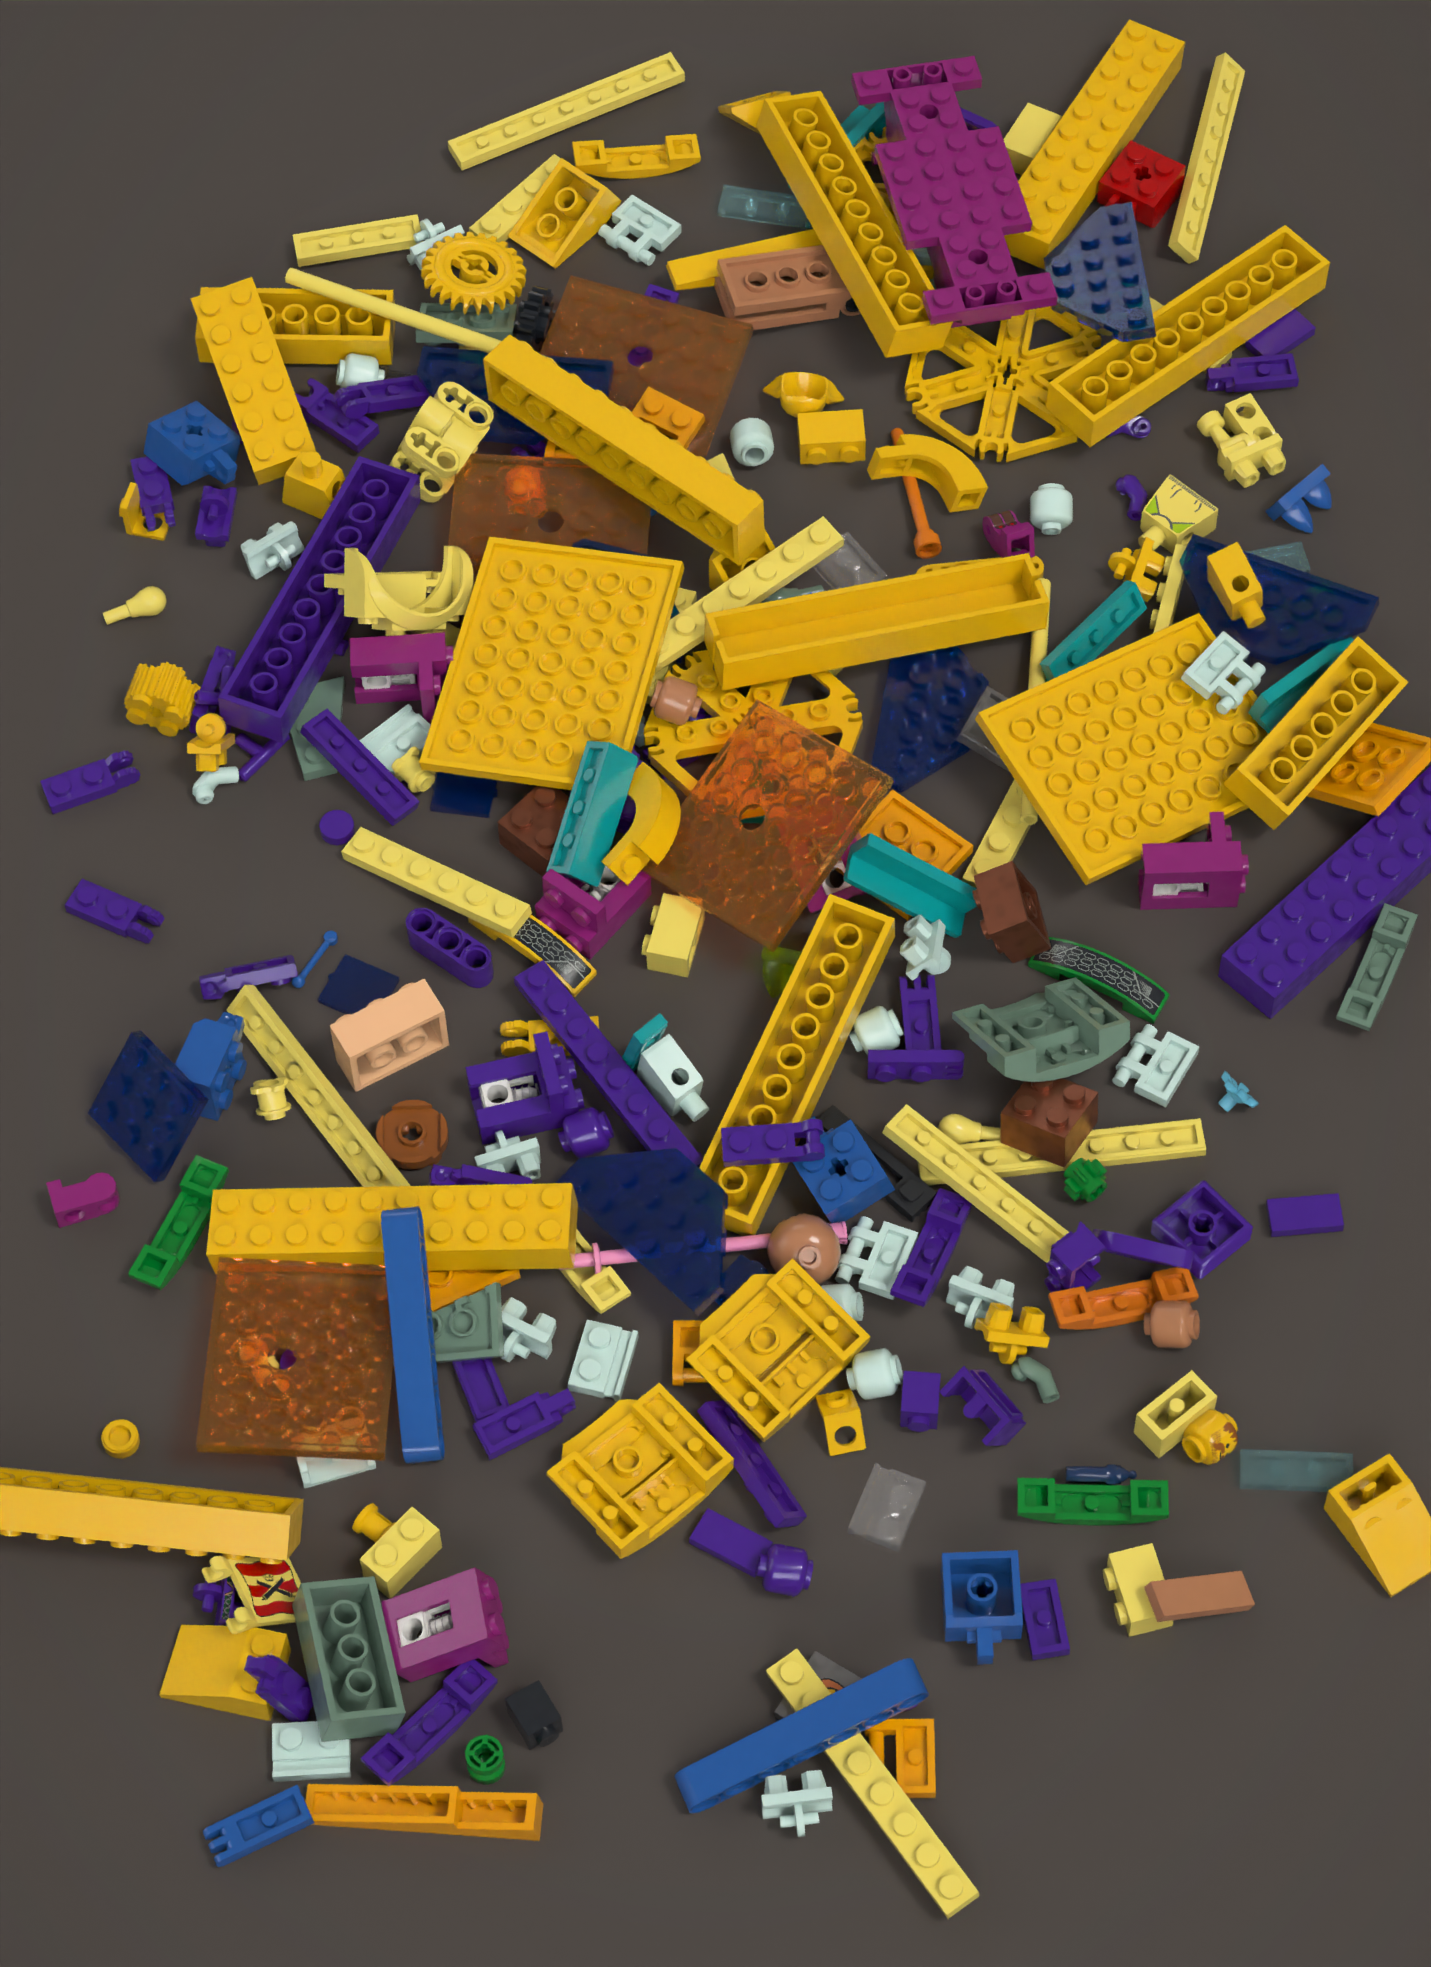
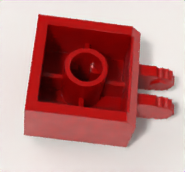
M1130 140L1099 181L1097 202L1104 205L1101 215L1102 219L1110 221L1115 213L1119 212L1122 214L1119 219V227L1125 230L1134 220L1155 228L1181 194L1186 166Z

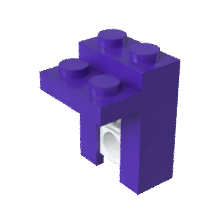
M547 1031L533 1034L535 1052L465 1067L467 1084L482 1145L496 1142L495 1132L500 1130L503 1131L505 1138L509 1139L515 1136L521 1137L562 1128L563 1120L566 1116L585 1109L581 1089H574L572 1079L577 1078L573 1058L566 1059L563 1046L558 1047L557 1043L550 1044ZM497 1098L505 1099L502 1103L491 1102Z

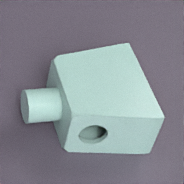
M670 1034L641 1053L636 1076L669 1115L674 1116L681 1110H684L689 1118L695 1122L709 1111V1107L700 1097L703 1085L702 1076Z

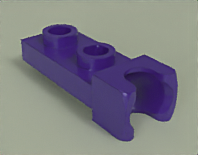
M313 378L307 380V384L310 387L309 397H303L295 393L305 422L308 424L312 422L357 453L379 434V425L366 416L357 419L346 418L341 409L343 406L337 405L334 395L329 393L326 386Z

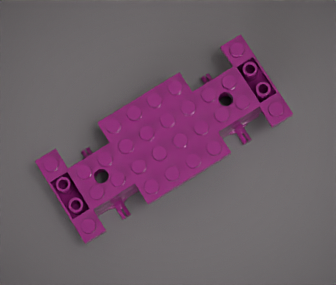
M975 56L852 73L851 83L859 105L884 102L887 126L886 138L888 143L875 144V152H871V162L873 166H879L906 250L927 248L934 269L933 281L936 287L935 290L923 291L922 301L930 325L953 321L951 328L1000 321L1011 319L1012 316L1024 315L1025 310L1057 305L1058 296L1050 273L1018 277L1004 235L1031 231L1032 221L1000 128L997 126L968 131L955 91L981 88L982 76Z

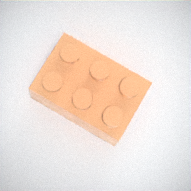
M425 979L416 983H408L402 986L398 992L384 999L373 1000L366 1008L354 1014L343 1015L330 1025L336 1061L355 1092L449 1046L445 1011Z

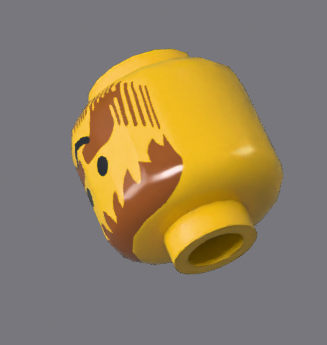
M1209 1409L1192 1421L1185 1429L1182 1439L1183 1449L1197 1463L1215 1464L1235 1450L1238 1444L1237 1424L1230 1415Z

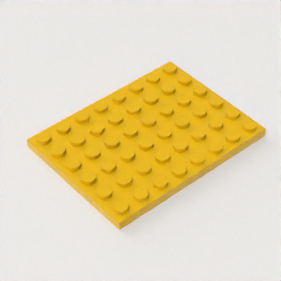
M489 537L453 651V661H450L419 764L421 770L572 791L587 741L610 742L632 753L684 572L683 561Z
M1200 613L978 712L975 718L1085 885L1140 860L1142 844L1176 843L1206 829L1210 812H1224L1225 820L1249 808L1223 783L1268 733L1248 713L1258 698L1253 690H1248L1245 693L1243 702L1236 709H1230L1226 715H1223L1216 709V704L1221 700L1217 693L1214 692L1206 700L1181 680L1184 672L1216 639V636ZM1233 673L1227 679L1233 686L1239 681L1238 677Z

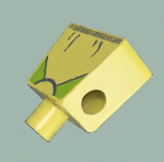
M1170 474L1142 511L1140 529L1143 534L1138 538L1139 545L1142 546L1145 537H1148L1155 541L1152 550H1156L1161 545L1172 554L1176 544L1191 546L1216 529L1218 508Z

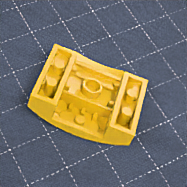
M792 1258L776 1274H753L733 1295L700 1324L699 1347L686 1358V1361L712 1386V1389L738 1414V1417L765 1442L810 1403L853 1360L854 1356L870 1341V1335Z
M658 1383L638 1400H618L591 1425L565 1442L562 1448V1460L549 1469L546 1474L571 1500V1504L596 1529V1534L622 1559L657 1539L698 1506L734 1468V1458Z

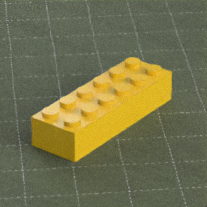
M250 277L190 299L258 485L284 477L299 453L316 452L255 283L253 278Z
M201 287L200 295L221 287ZM256 288L284 364H338L340 359L344 360L348 354L354 353L375 357L379 365H392L396 321L305 289ZM355 289L395 303L393 290ZM197 318L195 340L199 362L214 363Z
M1357 636L1223 784L1270 828L1275 830L1408 684V681Z

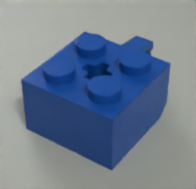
M195 401L148 423L144 454L181 485L194 482L208 474L223 484H227L235 480L237 464L235 461H237L241 437L201 403Z
M223 1012L218 1021L205 1018L193 1024L170 1073L179 1110L215 1121L219 1120L223 1109L228 1110L233 1099L232 1089L236 1080L240 1081L243 1078L247 1066V1061L244 1060L242 1053L243 1044L240 1042L245 1026L243 1017Z
M851 1119L835 1130L833 1128L827 1132L823 1130V1134L820 1135V1142L825 1147V1157L823 1159L792 1162L831 1223L847 1221L895 1190ZM845 1171L846 1174L840 1177L839 1174Z
M1018 1550L942 1553L940 1572L945 1642L967 1641V1644L976 1643L977 1665L993 1664V1643H1001L1003 1639H1021L1023 1614ZM977 1594H984V1598H979Z

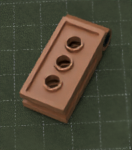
M823 245L718 259L717 271L719 277H715L714 287L731 333L839 318L840 310L847 316L861 314Z

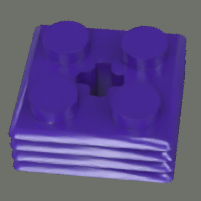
M1202 1180L1153 1219L1151 1234L1163 1244L1194 1251L1192 1266L1189 1271L1196 1278L1202 1279L1251 1239L1253 1226L1205 1180ZM1195 1228L1199 1230H1203L1204 1228L1208 1229V1232H1198L1195 1230Z

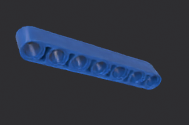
M419 1206L383 1210L381 1212V1228L403 1457L406 1464L443 1460L445 1456L422 1212Z
M913 1659L899 1660L683 1768L675 1774L674 1778L689 1813L702 1812L765 1781L767 1776L777 1775L919 1704L929 1696V1693Z

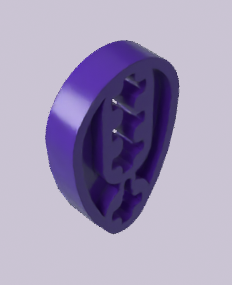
M1093 1229V1234L1105 1246L1104 1252L1191 1270L1194 1251L1115 1232Z

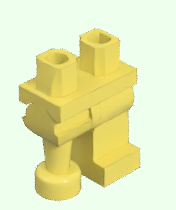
M1251 393L1225 404L1223 417L1218 411L1214 410L1206 413L1198 420L1197 428L1206 437L1211 436L1218 448L1217 463L1218 466L1225 470L1223 475L1228 482L1236 479L1244 488H1247L1259 480L1260 473L1257 469L1264 466L1268 473L1273 476L1284 471L1286 459L1281 451L1283 440L1275 432ZM1244 406L1243 411L1236 412L1238 408ZM1223 426L1228 432L1232 431L1235 436L1230 437L1223 429Z

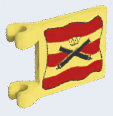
M214 1556L209 1561L211 1566L204 1567L201 1570L208 1583L216 1582L229 1576L233 1581L244 1607H239L234 1611L235 1618H228L225 1621L232 1634H238L254 1627L296 1622L292 1604L301 1582L289 1558L282 1560L280 1564H266L260 1562V1557H245L243 1560H231L223 1556Z

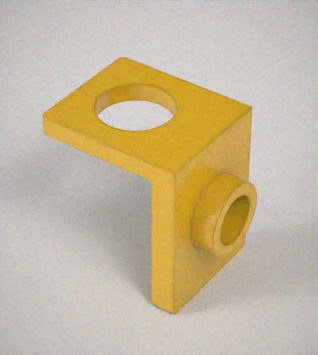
M130 482L119 507V516L123 517L126 534L164 541L169 529L164 512L153 514L162 520V525L160 528L148 532V529L144 527L146 518L142 516L137 483Z
M845 1389L816 1395V1403L824 1420L830 1456L866 1449L861 1412L852 1390ZM843 1426H850L855 1430L854 1439L847 1444H840L835 1440L836 1431Z

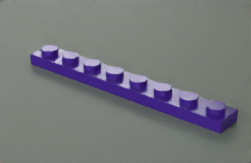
M542 960L515 976L514 983L671 1182L677 1186L696 1174L703 1158L545 961Z

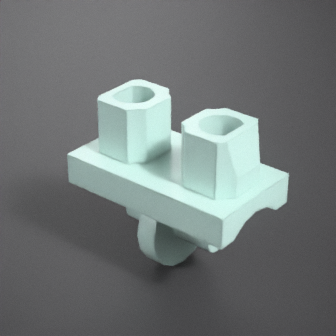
M427 218L420 221L421 231L413 234V238L418 244L410 247V254L406 258L410 265L417 264L418 268L422 270V260L426 257V251L429 248H433V243L436 241L442 242L445 236L454 238V233H461L464 236L465 232L462 226L458 225L445 231L442 222L432 225Z
M292 521L285 525L277 522L268 528L265 537L258 541L249 539L241 544L240 548L250 574L254 579L257 580L278 566L284 571L291 568L292 563L290 559L304 551L305 548L298 536L297 526Z
M918 915L907 921L904 925L903 932L909 939L905 940L901 945L900 954L908 961L906 975L911 980L916 979L919 972L923 969L936 975L946 972L951 965V955L942 947L946 926L940 919L929 924L922 915Z
M500 1130L495 1132L496 1143L484 1146L486 1153L474 1157L476 1167L505 1173L519 1170L521 1176L530 1177L532 1181L541 1177L539 1164L541 1163L540 1147L536 1137L521 1142L519 1136L506 1139L503 1131Z
M966 1266L959 1276L952 1275L948 1284L949 1292L946 1303L956 1306L955 1312L966 1315L964 1326L972 1329L976 1318H985L991 1302L1003 1303L1013 1308L1015 1285L1000 1279L996 1280L992 1289L980 1285L983 1274L977 1269Z
M512 1297L502 1306L504 1357H501V1359L510 1362L515 1355L526 1359L530 1351L548 1359L553 1351L551 1340L557 1328L556 1320L544 1313H539L532 1325L522 1321L527 1313V1307Z
M821 1770L802 1773L803 1790L790 1792L787 1789L786 1776H767L765 1778L764 1795H761L763 1819L779 1817L781 1828L796 1826L797 1837H805V1825L819 1823V1812L832 1811L831 1787H826Z

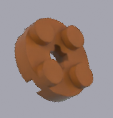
M405 1100L393 1105L392 1110L385 1117L382 1115L376 1128L377 1143L393 1164L403 1169H420L428 1165H436L442 1159V1153L448 1145L449 1134L445 1117L441 1112L439 1114L438 1111L434 1110L431 1104L422 1100ZM412 1128L416 1129L417 1134H422L419 1138L412 1141L403 1137V1135L409 1134V1129Z

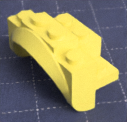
M444 546L442 572H374L369 560L358 551V548H345L344 573L324 574V587L338 588V595H344V616L358 618V624H372V629L385 630V636L406 635L407 630H412V634L433 633L434 629H446L447 621H459L460 615H465L473 590V567L469 556L463 549L457 546Z

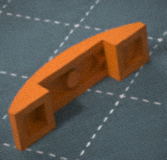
M1176 1267L1154 1271L1151 1278L1147 1280L1086 1292L1084 1286L1051 1292L1048 1295L1059 1328L1074 1330L1106 1328L1144 1320L1145 1313H1151L1152 1307L1157 1301L1173 1300L1192 1303L1198 1300L1199 1297L1190 1271Z

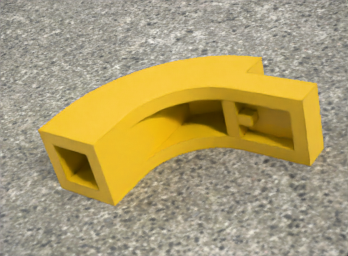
M903 434L900 435L896 446L876 448L867 468L871 480L912 476L928 482L940 493L949 512L979 509L988 489L982 474L966 455L941 440L923 435Z
M644 762L635 769L627 794L635 801L636 814L628 832L601 861L627 886L650 860L657 865L663 860L675 840L681 817L679 799L674 790Z

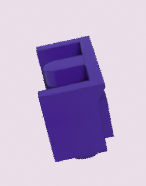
M1081 1221L1075 1233L1070 1231L1051 1246L1050 1260L1046 1263L1049 1275L1044 1279L1045 1285L1050 1292L1081 1286L1088 1290L1101 1280V1275L1093 1266L1101 1261L1099 1254L1105 1250V1246Z
M963 1366L940 1390L944 1397L961 1395L967 1402L963 1409L964 1415L967 1418L980 1417L991 1430L981 1440L986 1446L1007 1445L1026 1424L1022 1419L1024 1415L985 1370H968Z

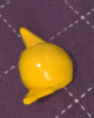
M787 372L781 374L763 388L764 393L774 398H780L782 408L787 414L797 418V413L822 412L825 404L844 401V397L829 379L808 372Z

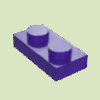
M1056 1579L1020 1584L1022 1614L1031 1659L1038 1660L1069 1655L1070 1646Z

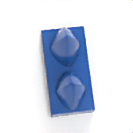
M1322 463L1265 512L1273 522L1281 516L1291 526L1301 531L1312 533V517L1308 507L1301 498L1304 497L1305 500L1316 507L1330 509L1332 498L1330 489L1324 479L1331 473Z

